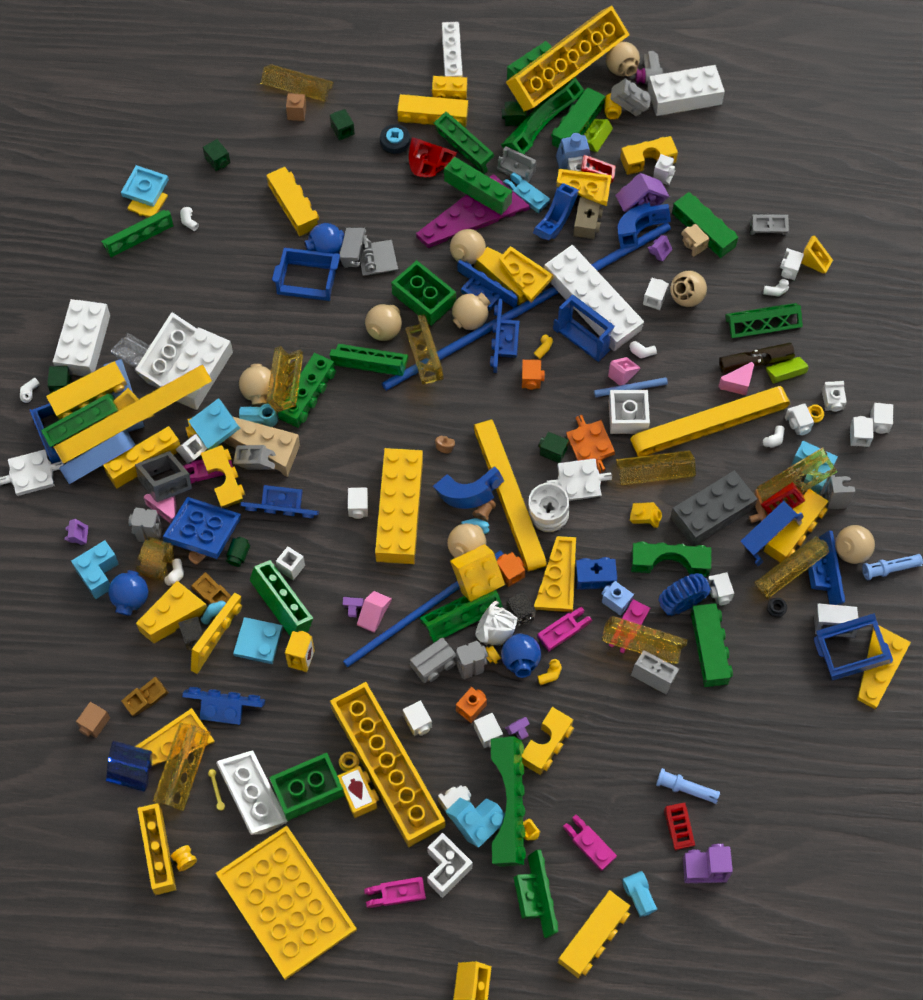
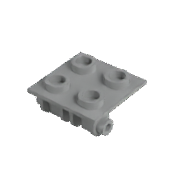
M363 238L359 254L363 276L398 270L392 240L371 243L368 238Z

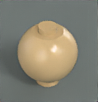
M620 42L607 52L606 64L613 74L617 76H632L636 73L640 62V55L633 44Z
M464 229L457 232L450 243L452 257L457 262L462 260L471 265L476 263V259L482 256L486 248L482 235L472 229Z
M683 271L672 280L670 292L674 301L679 305L693 307L705 298L707 285L699 273Z
M480 293L478 296L464 294L453 305L452 316L455 319L452 321L459 329L461 327L465 330L478 329L486 322L488 318L487 306L491 303L483 293Z
M380 304L374 306L367 313L365 319L367 332L374 339L380 341L393 339L399 333L402 325L400 310L395 305Z
M252 364L251 367L242 373L239 379V388L242 395L252 401V406L260 407L267 404V399L271 398L274 394L276 378L262 364Z
M468 523L456 526L448 537L449 552L454 558H457L481 545H486V537L482 528Z
M859 525L845 527L836 537V552L847 563H863L874 552V537L865 527Z

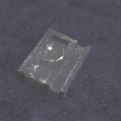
M127 333L126 337L122 338L111 349V354L136 368L150 345Z

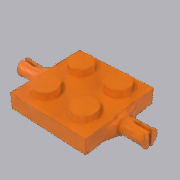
M580 415V418L577 416L575 419L579 427L566 432L576 460L596 459L597 469L599 473H602L606 470L602 461L607 457L615 455V450L601 420L586 424L583 415Z

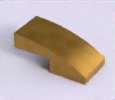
M206 572L191 585V588L208 604L218 601H225L227 603L231 598V595Z
M155 676L141 689L136 688L121 701L134 717L157 703L169 692Z

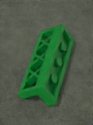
M444 112L434 122L437 133L485 174L488 171L486 164L494 157V153L448 112Z
M162 210L102 240V245L109 256L113 257L173 227L171 213L169 210Z
M797 303L725 314L726 321L730 325L731 338L803 327L801 305ZM791 314H797V323L789 324L786 320ZM773 317H778L781 320L776 327L768 324ZM755 320L763 322L760 329L754 330L751 327ZM742 322L746 325L742 332L735 333L734 323Z
M338 344L336 350L331 349L330 358L336 366L403 376L409 358L407 354Z
M106 394L42 429L41 432L49 446L53 447L119 411L113 401L115 400L113 395Z
M494 590L471 602L463 596L420 617V620L427 628L429 636L434 643L440 638H445L479 621L493 602H499L496 606L499 608H503L498 592Z

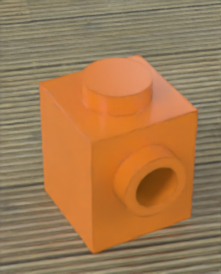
M522 360V388L529 390L540 388L541 381H544L545 370H541V360Z
M511 552L508 555L503 554L497 559L503 580L508 587L525 578L524 564L519 556L516 557Z
M471 687L457 702L456 712L472 723L487 706L486 695L481 690H475Z

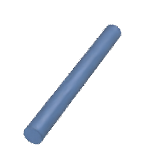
M665 377L594 390V396L596 398L610 395V390H640L667 385L668 381Z

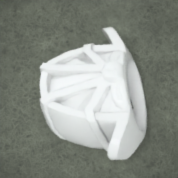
M497 601L487 608L476 628V637L485 645H504L506 640L513 635L516 627L517 617L502 607H496L499 604Z

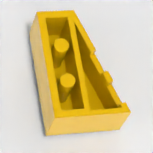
M176 581L136 622L140 633L152 643H156L176 632V629L185 624L192 623V620L203 615L207 605L180 582Z

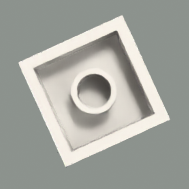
M610 390L608 401L610 434H637L648 430L650 425L648 390Z

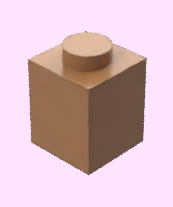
M288 93L286 103L287 119L305 121L307 108L305 94Z
M90 702L76 723L82 734L87 737L92 735L97 738L109 721L110 716L107 711Z

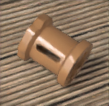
M490 500L478 506L472 515L475 518L488 522V516L491 510L495 509L496 503Z

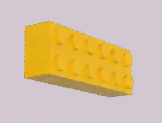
M385 448L375 548L376 562L415 564L423 450Z

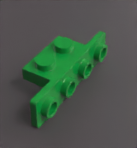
M535 850L528 855L531 874L516 875L514 882L522 919L540 918L544 938H549L558 933V922L554 914V903L549 890L545 860L542 856V851Z

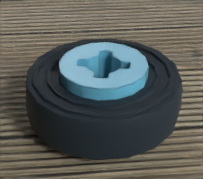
M393 124L386 126L380 134V145L388 153H402L409 147L411 142L409 131L402 125Z

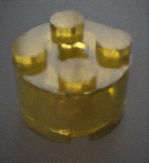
M148 536V540H145L139 553L138 560H140L141 564L140 566L136 565L135 572L157 581H164L167 575V563H171L174 557V552H172L174 546L171 543Z

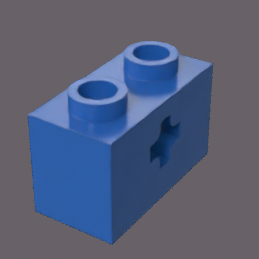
M602 557L597 560L589 558L576 560L577 590L604 589L607 585L611 586L614 581L617 582L615 559Z

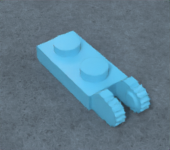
M514 172L510 175L513 182L508 179L503 181L537 213H540L550 203L549 197L527 181L522 180L521 176Z

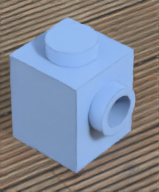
M614 581L611 586L607 585L602 591V603L621 616L631 604L634 594Z

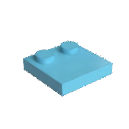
M136 165L123 187L121 195L122 197L154 207L169 180L168 176Z
M219 398L189 420V423L208 450L217 447L240 429Z
M244 617L234 649V656L273 664L283 626Z

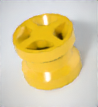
M189 845L180 847L171 854L172 860L177 862L179 871L187 870L197 862L196 857L190 853L191 848Z

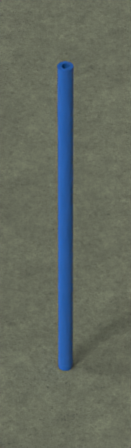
M501 550L494 554L496 560L503 555ZM458 581L343 661L345 666L348 668L460 588Z

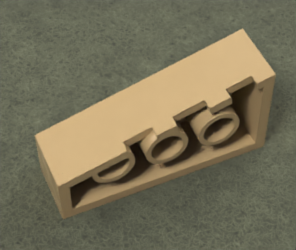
M233 417L240 429L223 442L234 448L237 445H265L267 449L274 451L276 456H268V460L275 464L274 469L288 477L300 446L298 434Z

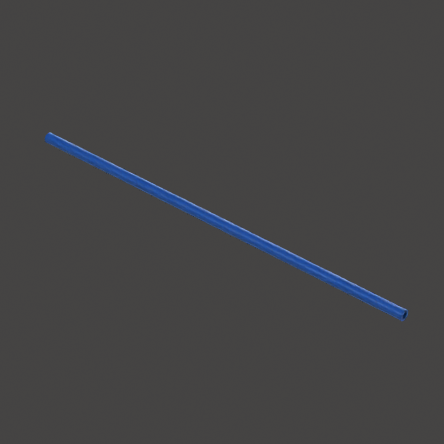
M664 223L637 238L638 246L619 248L591 265L599 271L671 230L669 223ZM552 286L541 292L531 303L527 300L502 314L501 320H512L559 292ZM497 318L405 369L403 376L394 375L382 382L383 388L386 391L493 331V321L497 322Z

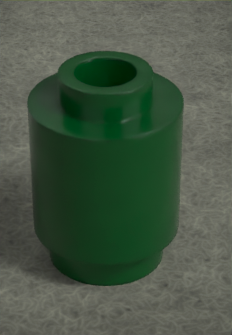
M243 537L232 539L226 554V562L228 564L241 567V564L245 562L251 546L247 539Z

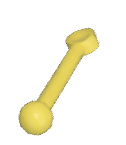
M211 769L208 775L212 779L218 802L217 809L222 811L225 809V804L220 797L215 778L216 771Z

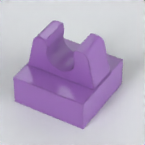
M663 235L653 241L652 247H648L650 254L654 255L658 261H663L673 250L667 236Z
M77 519L70 520L69 526L66 527L68 536L65 537V540L70 543H78L79 545L87 544L88 525Z
M343 597V606L348 608V616L357 618V611L362 609L364 599Z
M523 717L508 725L505 729L508 735L515 733L518 739L523 740L529 736L525 727L530 723L526 717Z

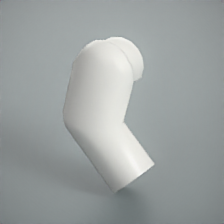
M190 207L182 208L180 211L181 223L196 231L199 224L191 219L193 210Z
M781 279L775 287L764 286L763 295L781 296L789 289L788 280Z
M636 341L631 342L629 345L630 351L639 358L657 354L655 346L645 348Z
M33 378L20 388L21 401L25 403L31 401L33 390L40 385L36 378Z
M776 426L774 435L765 437L763 445L770 448L781 445L785 428L783 426Z
M181 559L172 560L173 570L164 579L166 585L172 586L176 581L179 582L183 578L184 572Z

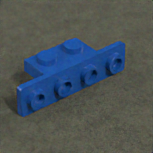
M462 260L457 262V271L469 279L461 288L462 294L478 296L480 293H483L491 303L487 306L488 311L498 303L499 299H502V301L513 308L517 306L518 297L513 291L507 290L499 282L491 280L485 273L474 269L468 262Z
M499 299L498 305L495 304L494 308L497 322L493 321V332L496 333V339H492L491 350H495V353L490 358V367H493L494 373H497L498 357L517 358L519 321L501 320L502 299Z
M264 485L262 504L241 502V506H245V510L257 511V508H262L265 513L276 514V510L283 511V515L295 516V513H302V517L314 518V515H319L317 510L301 509L303 489Z
M827 531L818 538L820 551L809 550L805 553L811 589L827 591L830 605H841L845 602V595L833 531Z
M189 687V689L182 693V697L202 700L200 720L230 724H241L243 705L263 707L265 704V699H260L258 695L243 697L240 696V693L236 692L220 694L221 691L208 690V692L201 691V688Z

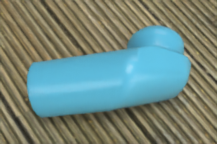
M473 518L461 521V524L478 525L482 528L484 534L489 533V524L484 520Z
M218 601L208 605L201 617V622L209 624L212 618L219 614L226 602Z

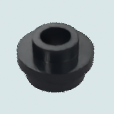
M773 598L768 602L767 610L772 616L781 617L787 611V604L781 598ZM774 606H778L780 610H775Z

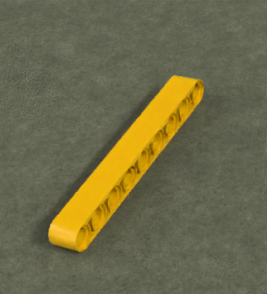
M202 364L55 445L54 449L64 464L205 386L212 379Z
M777 386L633 435L630 441L637 456L643 457L783 410L790 405V401L783 387Z
M493 420L474 424L475 435L488 470L495 466L504 479V482L496 488L526 571L529 572L546 567L547 564L543 550Z

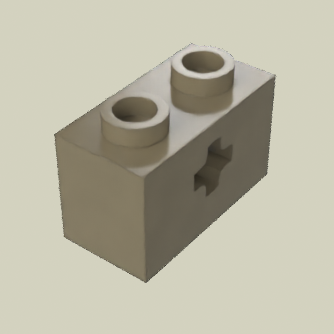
M580 197L573 236L588 239L595 238V233H599L601 222H598V218L602 219L603 208L600 207L601 204Z

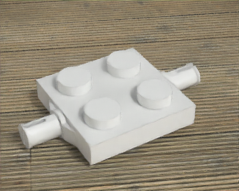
M46 450L8 459L9 475L0 477V485L12 482L17 496L55 486L53 471L60 470L59 467L64 464L62 461L51 464Z
M596 459L558 463V479L547 480V483L560 485L567 492L569 501L601 497V481L612 480L611 472L600 474L597 469Z

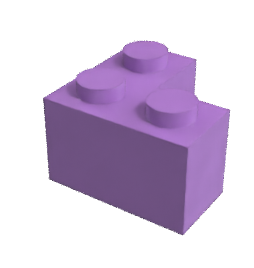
M642 173L636 175L629 184L622 187L620 192L615 195L624 212L649 202L651 206H657L669 198L661 180Z
M713 844L706 853H700V850H689L688 853H685L683 857L685 883L727 882L733 872L730 847H724V844Z

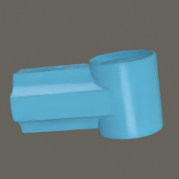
M264 404L261 407H241L239 409L240 419L269 427L275 426L278 422L276 410L271 404Z
M642 871L622 879L624 889L627 895L631 896L640 917H645L657 911V907L648 890V881Z

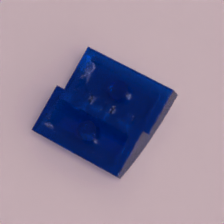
M113 741L108 758L106 781L145 792L148 787L149 770L152 766V751Z

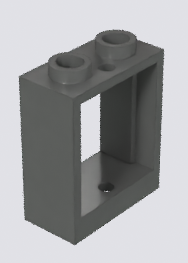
M170 451L135 464L138 480L156 502L192 489L188 471ZM169 469L175 472V474L158 481H154L151 477Z

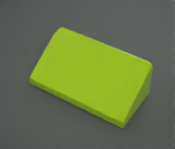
M594 119L584 134L587 138L589 149L593 152L599 151L612 131V126L608 119Z
M797 357L766 367V371L774 384L805 374L809 367L804 360Z

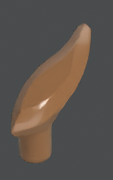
M758 489L755 490V496L758 499L755 507L757 514L749 516L751 524L766 518L765 510L761 506L763 502Z

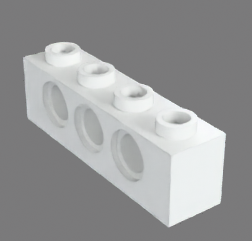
M442 22L444 75L446 77H462L459 22Z

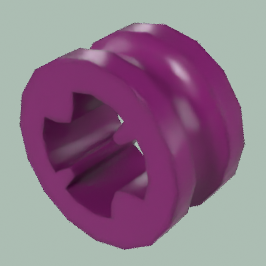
M637 68L635 73L636 84L639 82L645 84V68H642V70Z

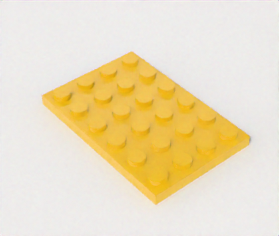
M285 826L216 872L219 880L285 980L357 931V928L288 826Z

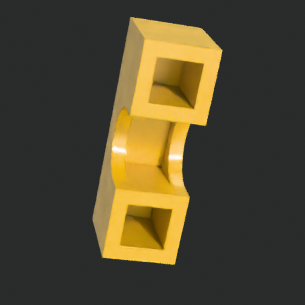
M671 136L661 137L656 140L644 141L640 144L628 145L622 148L620 159L626 174L629 175L644 170L645 158H653L658 161L662 154L674 158L673 163H676L678 151Z
M221 445L202 452L201 456L208 474L220 471L226 476L224 484L214 488L221 508L242 502V496L245 495L241 484L237 485L235 478L238 477L235 466L230 467L229 460H231L228 449L224 450Z
M552 707L541 725V730L546 732L551 740L546 744H538L531 740L522 754L523 765L539 775L544 770L548 771L553 762L551 758L554 753L559 754L564 745L562 743L565 737L569 738L574 730V727H572L573 719Z

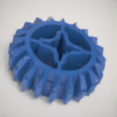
M695 573L685 576L674 582L671 586H668L660 594L658 601L667 615L680 614L702 602L709 595L711 588L707 579L702 574Z

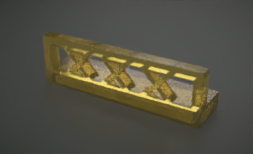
M270 64L263 69L261 84L296 94H305L306 97L325 102L327 101L328 91L333 87L334 82Z
M425 314L418 316V325L407 327L405 330L422 385L443 380L444 377ZM421 331L418 338L411 335L413 332ZM418 344L425 345L422 351L416 349ZM422 357L430 359L427 364L419 362ZM427 370L434 372L435 374L424 378V374Z
M282 346L274 349L266 401L276 412L296 406L303 358L301 350L287 354ZM292 383V386L288 390H286V388Z
M822 447L757 487L758 493L762 500L766 501L767 497L776 494L780 489H783L792 482L803 493L837 473V469ZM825 462L831 468L825 473L818 472L819 466ZM805 474L813 475L812 481L809 483L801 482V479ZM773 505L769 506L772 510L775 509Z
M691 451L616 459L621 485L696 476L695 458Z
M815 536L755 581V586L768 599L829 553L827 543Z
M612 616L605 623L601 641L638 653H642L645 650L664 661L677 664L681 649L687 645L688 640Z
M179 723L153 802L184 811L210 732L193 724ZM196 732L202 734L198 744H195L194 740ZM193 752L194 760L189 764L188 756ZM184 772H186L188 778L187 781L182 784L181 776ZM177 792H180L181 795L179 804L173 803Z

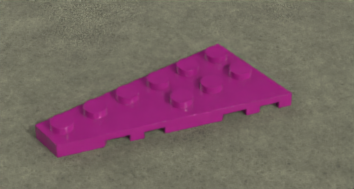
M494 174L490 176L493 180L510 189ZM512 190V204L500 215L472 197L465 195L418 231L416 238L427 248L448 241V238L453 237L461 230H477L499 222L501 218L512 217L515 213L522 210L524 212L530 210V205Z

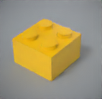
M485 544L450 560L461 592L470 602L505 585L494 552Z

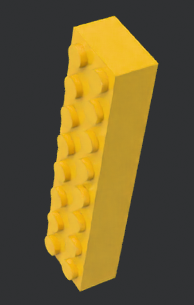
M613 6L605 8L507 80L506 84L523 111L532 109L630 34Z
M367 682L330 700L332 711L407 846L411 847L444 829L445 820Z

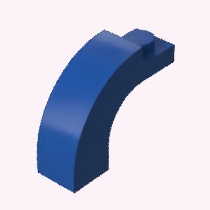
M562 183L556 189L549 211L544 219L534 228L533 234L548 241L551 238L555 239L572 211L579 190Z
M649 202L636 206L626 212L618 223L620 247L638 246L637 236L642 229L651 225L671 222L669 205L650 206Z
M494 466L473 483H457L447 474L433 487L438 496L448 505L468 509L481 506L494 498L492 491L498 488L504 482V479L499 470Z

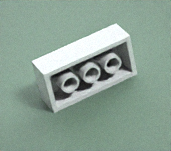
M716 65L649 76L647 89L651 96L656 116L722 105L725 93Z
M70 300L53 359L54 366H68L71 375L83 377L96 370L110 319L107 304Z
M198 327L161 386L203 364L212 381L177 401L197 410L233 353L231 341Z

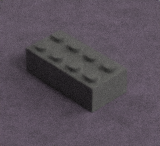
M734 470L673 507L670 518L689 543L695 546L754 510L758 499Z

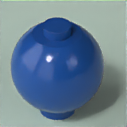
M318 224L309 233V239L304 241L306 250L339 254L344 233L333 224Z
M130 570L127 573L117 575L111 581L108 590L109 599L116 607L115 612L131 616L132 611L141 608L145 604L149 592L146 581L139 576L138 572Z
M519 633L506 640L501 650V658L508 670L515 673L517 677L524 678L528 677L531 671L538 666L541 660V649L533 637Z

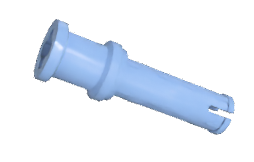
M920 554L891 561L882 559L873 564L864 563L862 565V572L866 580H871L872 577L877 576L886 577L891 572L922 566L923 559Z
M663 768L656 783V786L668 787L675 793L682 791L714 804L717 803L720 791L685 780L682 775L668 773Z

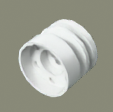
M543 483L532 490L529 496V516L532 524L537 529L543 532H554L566 525L569 519V497L560 485Z

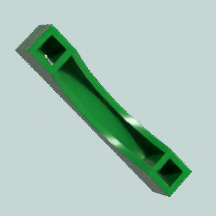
M576 77L543 100L501 144L503 149L506 146L521 154H525L532 147L536 136L543 127L584 92Z
M514 736L491 739V760L503 777L507 797L503 824L492 842V864L500 867L524 865L526 850L523 846V838L525 837L523 795L525 788L522 783V775L524 774L522 754L524 753V746L522 740Z

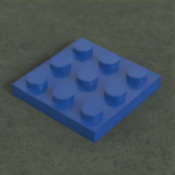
M187 497L163 535V542L218 559L240 521L241 514Z

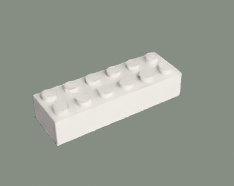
M573 245L545 264L544 269L553 274V280L550 283L566 300L573 294L615 325L611 332L609 345L613 351L641 332L644 324L641 317ZM574 307L599 336L606 331Z

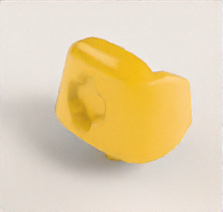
M526 819L523 821L525 827L524 839L537 840L540 830L531 819Z

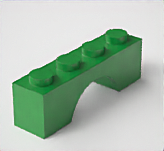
M647 542L633 543L631 572L651 573L654 566L659 562L672 560L682 564L689 575L699 573L708 577L711 571V547L704 545L694 547L686 546L685 544L667 545L666 543L648 544Z

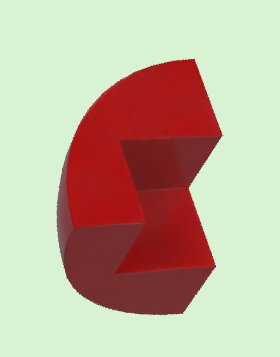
M412 137L409 148L411 171L419 177L436 176V173L444 170L448 163L456 156L457 152Z

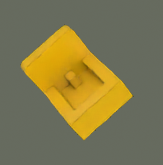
M633 503L630 515L631 523H650L654 528H658L659 522L662 519V512L655 503Z

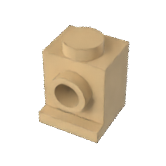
M696 224L686 227L682 231L683 243L692 250L691 255L693 257L708 247L709 237Z

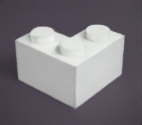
M444 833L428 846V854L439 866L427 877L428 884L442 898L472 869L473 862Z

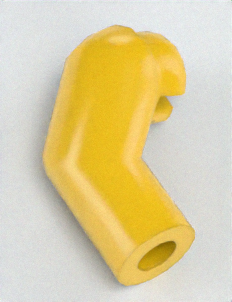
M548 335L541 337L540 341L542 344L533 353L538 359H541L549 351L553 344L552 337Z
M551 660L547 673L537 676L539 685L558 679L562 670L559 660Z

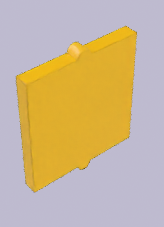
M161 193L154 207L132 200L127 209L139 214V216L150 217L159 212L168 195Z

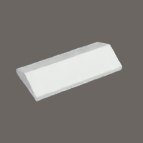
M171 312L134 371L148 384L157 388L162 387L163 381L197 329Z
M253 750L216 762L251 835L265 834L288 822Z

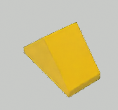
M812 236L804 249L801 264L821 273H826L833 259L816 236Z

